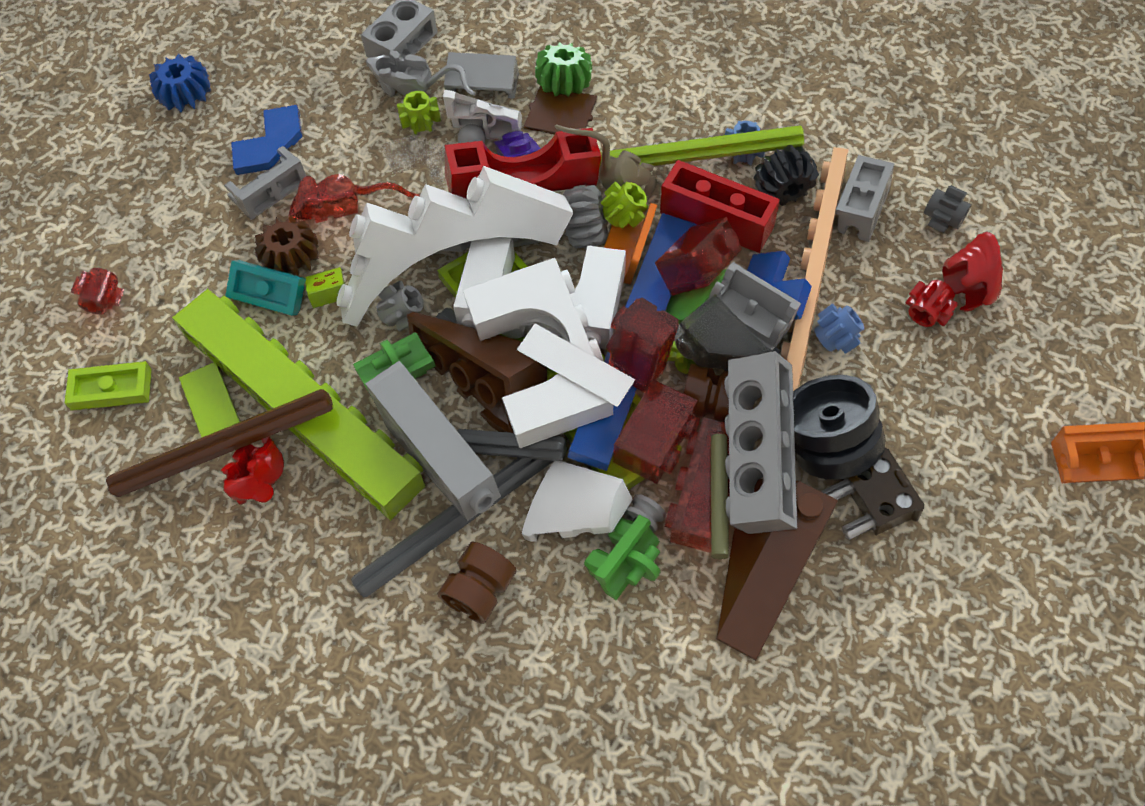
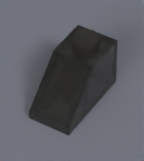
M716 294L681 321L671 337L675 341L676 348L681 355L689 360L692 359L698 367L728 369V360L770 352Z

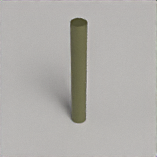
M714 434L711 436V557L719 560L729 558V518L726 513L728 475L725 468V460L728 456V437L724 434Z

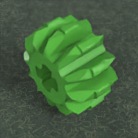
M558 42L557 46L546 45L545 50L538 52V58L536 59L535 77L537 78V84L542 86L544 92L553 91L555 96L565 94L569 97L572 92L581 94L584 88L589 87L591 81V55L585 53L583 47H574L573 43L562 45Z

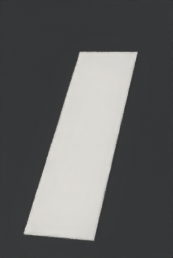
M537 324L533 325L517 348L521 353L616 407L619 406L635 381L634 378Z

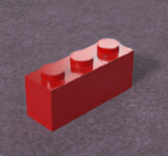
M677 160L661 185L660 214L664 213L697 224V229L760 253L775 226L780 199Z

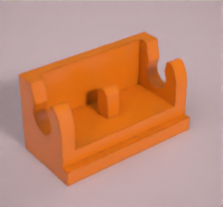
M1145 422L1063 426L1051 442L1061 483L1145 479Z

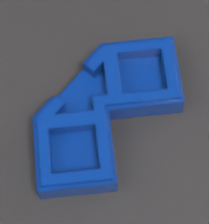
M297 105L263 110L266 136L231 142L233 169L236 175L269 170L279 162L280 154L276 151L278 148L284 146L288 149L302 138L300 112Z
M784 250L753 254L747 271L800 302L801 305L794 320L801 319L812 288L811 284L805 278L783 281L790 261V257Z

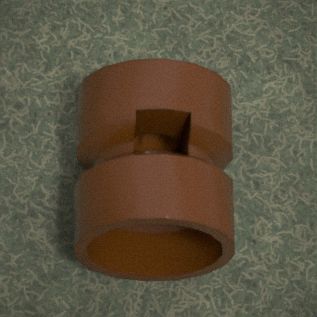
M691 364L683 393L680 414L703 418L708 413L712 415L714 421L725 423V418L729 415V398L724 384L728 371H724L719 376L715 375L713 368Z
M471 541L457 561L460 569L459 573H450L437 595L450 608L459 613L462 611L468 614V618L484 624L498 603L495 594L505 592L517 570L507 558L494 549L479 542Z

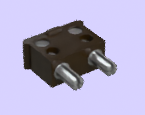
M886 447L877 463L862 474L841 479V482L821 491L837 500L851 494L864 515L842 527L847 539H852L871 529L875 535H878L911 519L918 521L925 505L890 450ZM880 512H885V513H887L889 516H885V515L881 514Z

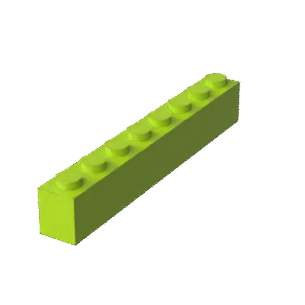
M207 288L172 317L183 336L212 362H216L222 371L267 411L319 389H324L328 392L333 403V409L330 412L298 424L288 430L390 521L425 488L421 476L423 468L411 455L406 453L402 457L393 449L395 444L382 430L378 429L376 432H373L366 425L368 422L354 406H350L348 409L339 402L341 400L340 396L330 385L323 383L320 386L314 381V374L302 361L292 362L288 358L289 354L282 344L275 338L268 341L263 337L264 332L260 326L250 317L246 319L238 315L239 310L226 296L218 298Z

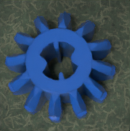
M178 54L175 59L170 60L165 57L163 64H154L155 71L149 74L151 91L155 99L160 104L162 103L168 111L176 107L182 113L185 105L189 104V106L195 109V100L206 101L205 93L211 91L208 80L209 76L205 67L202 66L201 62H197L193 56L183 58Z

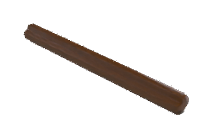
M324 389L314 391L113 473L106 478L107 490L111 495L121 497L326 414L333 409L332 399Z

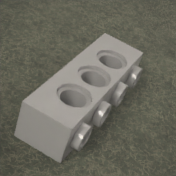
M776 351L728 360V376H726L724 384L729 398V415L725 418V429L729 437V455L725 460V468L730 484V496L726 500V513L730 520V525L748 534L797 529L792 365ZM762 397L760 404L753 409L755 401ZM763 436L760 446L753 450L755 442ZM764 477L763 485L758 491L754 492L756 482Z

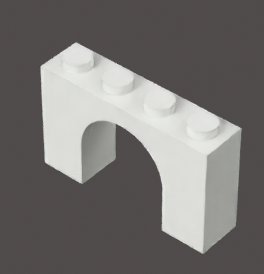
M497 237L471 241L453 306L457 324L475 328L463 289L511 273L515 259L512 238ZM587 245L581 277L575 292L570 294L574 305L581 304L584 308L589 327L584 328L588 340L596 339L599 348L609 349L625 277L626 251ZM533 325L519 327L502 334L509 338L526 337ZM542 327V328H544V329L550 331L551 333H553V334L559 336L560 338H562V337H561L558 333H556L555 331H553V330H551V329H549V328H546V327Z
M555 258L463 289L467 307L480 341L519 327L537 324L555 331L567 342L603 361L596 339L589 341L584 328L589 327V323L583 306L581 304L574 305L570 294L575 292L568 270L560 271ZM560 374L544 383L502 397L519 448L613 415V404Z

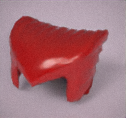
M988 231L978 234L971 243L948 258L942 266L943 281L953 289L955 294H965L966 305L959 308L963 312L972 311L982 305H992L1001 295L1003 267L1000 246L995 235Z

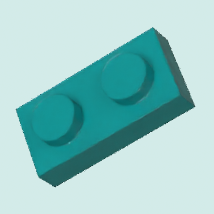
M231 260L225 296L295 316L300 312L306 278L241 260Z

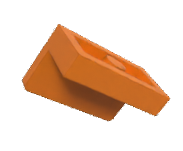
M650 203L646 217L636 227L633 228L627 224L623 229L613 225L610 228L604 248L626 251L623 283L631 284L657 204Z

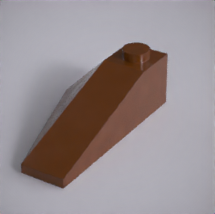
M417 312L407 314L410 335L415 332L417 333L425 349L434 360V369L440 375L449 372L458 387L457 392L464 399L472 395L485 408L481 411L480 415L492 428L498 432L514 433L502 397L546 382L547 367L518 351L517 348L522 343L519 340L496 335L480 341L475 328Z
M759 479L756 482L754 492L761 488L764 479ZM796 481L797 529L748 534L734 527L717 640L751 659L757 660L831 518L838 502L837 499L801 481Z

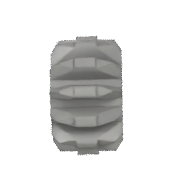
M595 185L574 186L573 189L565 190L563 195L573 211V215L565 228V234L568 236L569 243L576 249H587V245L596 247V245L605 244L608 235V221L605 219L602 211L603 205H601V201L603 199L601 191Z

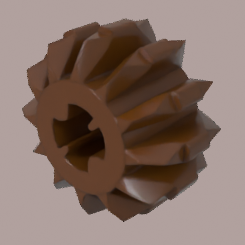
M291 215L285 222L276 217L274 225L263 224V233L255 235L256 247L254 248L258 262H261L263 267L284 273L291 271L295 276L299 275L298 268L300 267L311 271L312 264L310 261L318 259L319 252L317 248L319 242L316 234L313 233L305 220L297 222Z

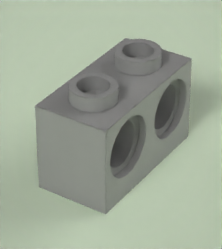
M396 0L361 34L366 57L390 56L392 50L397 51L403 59L407 54L415 55L438 32L434 10L415 0Z

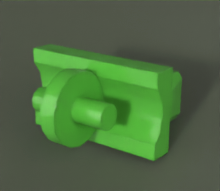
M416 332L393 344H390L388 340L379 343L382 350L353 364L365 387V383L398 361L405 366L414 379L426 374L428 370L435 367L433 358L425 349Z
M640 514L634 522L621 518L613 532L608 534L611 542L616 545L610 554L596 549L584 561L588 572L600 583L604 592L614 600L619 598L628 584L636 586L642 577L655 581L661 573L659 567L654 563L660 554L659 549L656 548L660 541L650 529V520Z

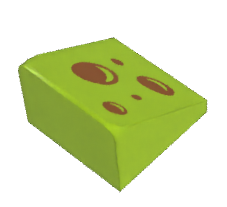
M341 267L305 277L306 292L312 308L337 302L339 290L345 284Z

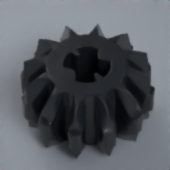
M788 145L784 150L776 149L775 153L771 156H764V163L758 164L755 167L756 174L753 178L758 191L780 199L779 204L785 206L789 201L796 202L800 196H807V190L816 186V178L819 176L815 161L809 152L805 151L803 146L794 148L792 145Z

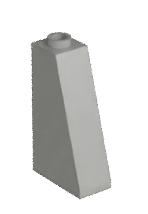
M400 361L365 383L387 429L406 452L421 465L427 476L467 521L475 515L487 511L501 497L493 474Z

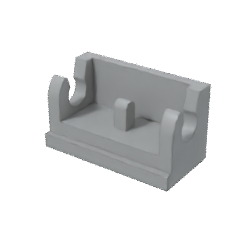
M448 52L447 65L455 64L465 70L470 89L506 91L508 98L515 99L519 76L516 56ZM449 71L445 73V90L456 92V89H465L459 72Z
M284 146L276 150L282 156L279 159L280 162L258 175L256 179L241 189L231 181L224 185L229 191L228 197L250 220L308 182L301 160Z
M858 155L836 208L835 214L839 215V233L845 234L849 225L855 226L859 229L858 239L866 242L870 241L891 187L894 163Z
M732 262L727 268L722 282L717 281L702 313L768 353L773 351L788 332L801 303Z

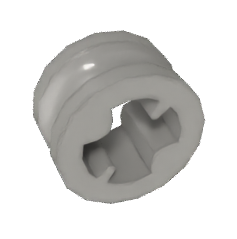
M636 494L632 500L633 506H628L624 516L627 520L633 522L639 514L648 518L651 522L650 529L655 533L658 528L656 522H662L666 517V513L654 500L642 494Z

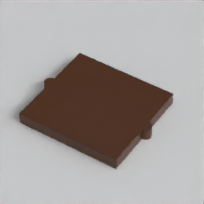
M540 85L534 102L529 104L530 112L524 128L554 135L560 131L555 128V125L573 129H585L588 122L593 120L591 113L597 96L574 92L570 93L569 97L565 94L555 96L553 91L544 92Z

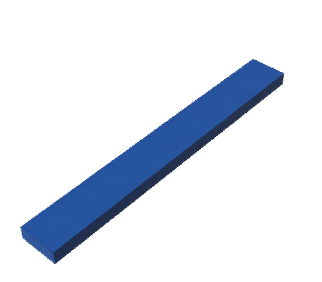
M662 213L604 360L605 363L634 378L635 381L619 406L613 405L612 416L578 427L569 449L568 458L605 471L608 470L697 224Z

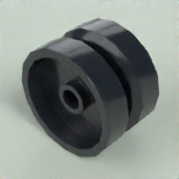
M843 374L828 375L810 380L793 391L795 458L801 469L811 476L825 480L846 479L862 474L877 463L884 453L886 438L882 422L879 418L880 411L877 397L871 385L853 376Z

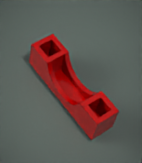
M593 128L580 129L594 131ZM559 131L541 149L519 157L497 155L491 152L483 141L444 145L445 178L448 191L466 199L471 180L474 177L478 178L483 166L550 191L573 189L574 186L579 185L597 186L601 153L597 140L592 137Z

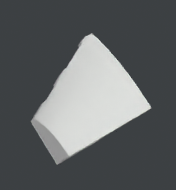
M444 90L443 99L447 118L452 120L453 128H462L468 124H475L480 128H484L486 139H503L502 136L506 133L521 131L522 115L520 111L481 101L454 91Z
M554 461L534 496L521 534L524 539L533 542L537 541L538 534L559 532L562 538L576 537L584 532H590L594 535L612 533L633 499L623 479L563 461Z

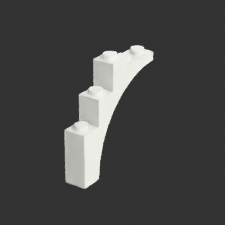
M483 166L478 178L474 177L468 186L467 199L425 184L420 197L415 196L412 199L408 216L366 203L362 214L355 215L350 227L349 236L353 238L356 254L351 263L350 274L352 276L348 285L343 284L337 296V306L341 308L342 322L357 327L372 301L389 282L414 263L442 249L468 241L497 237L533 239L557 245L573 215L566 197Z

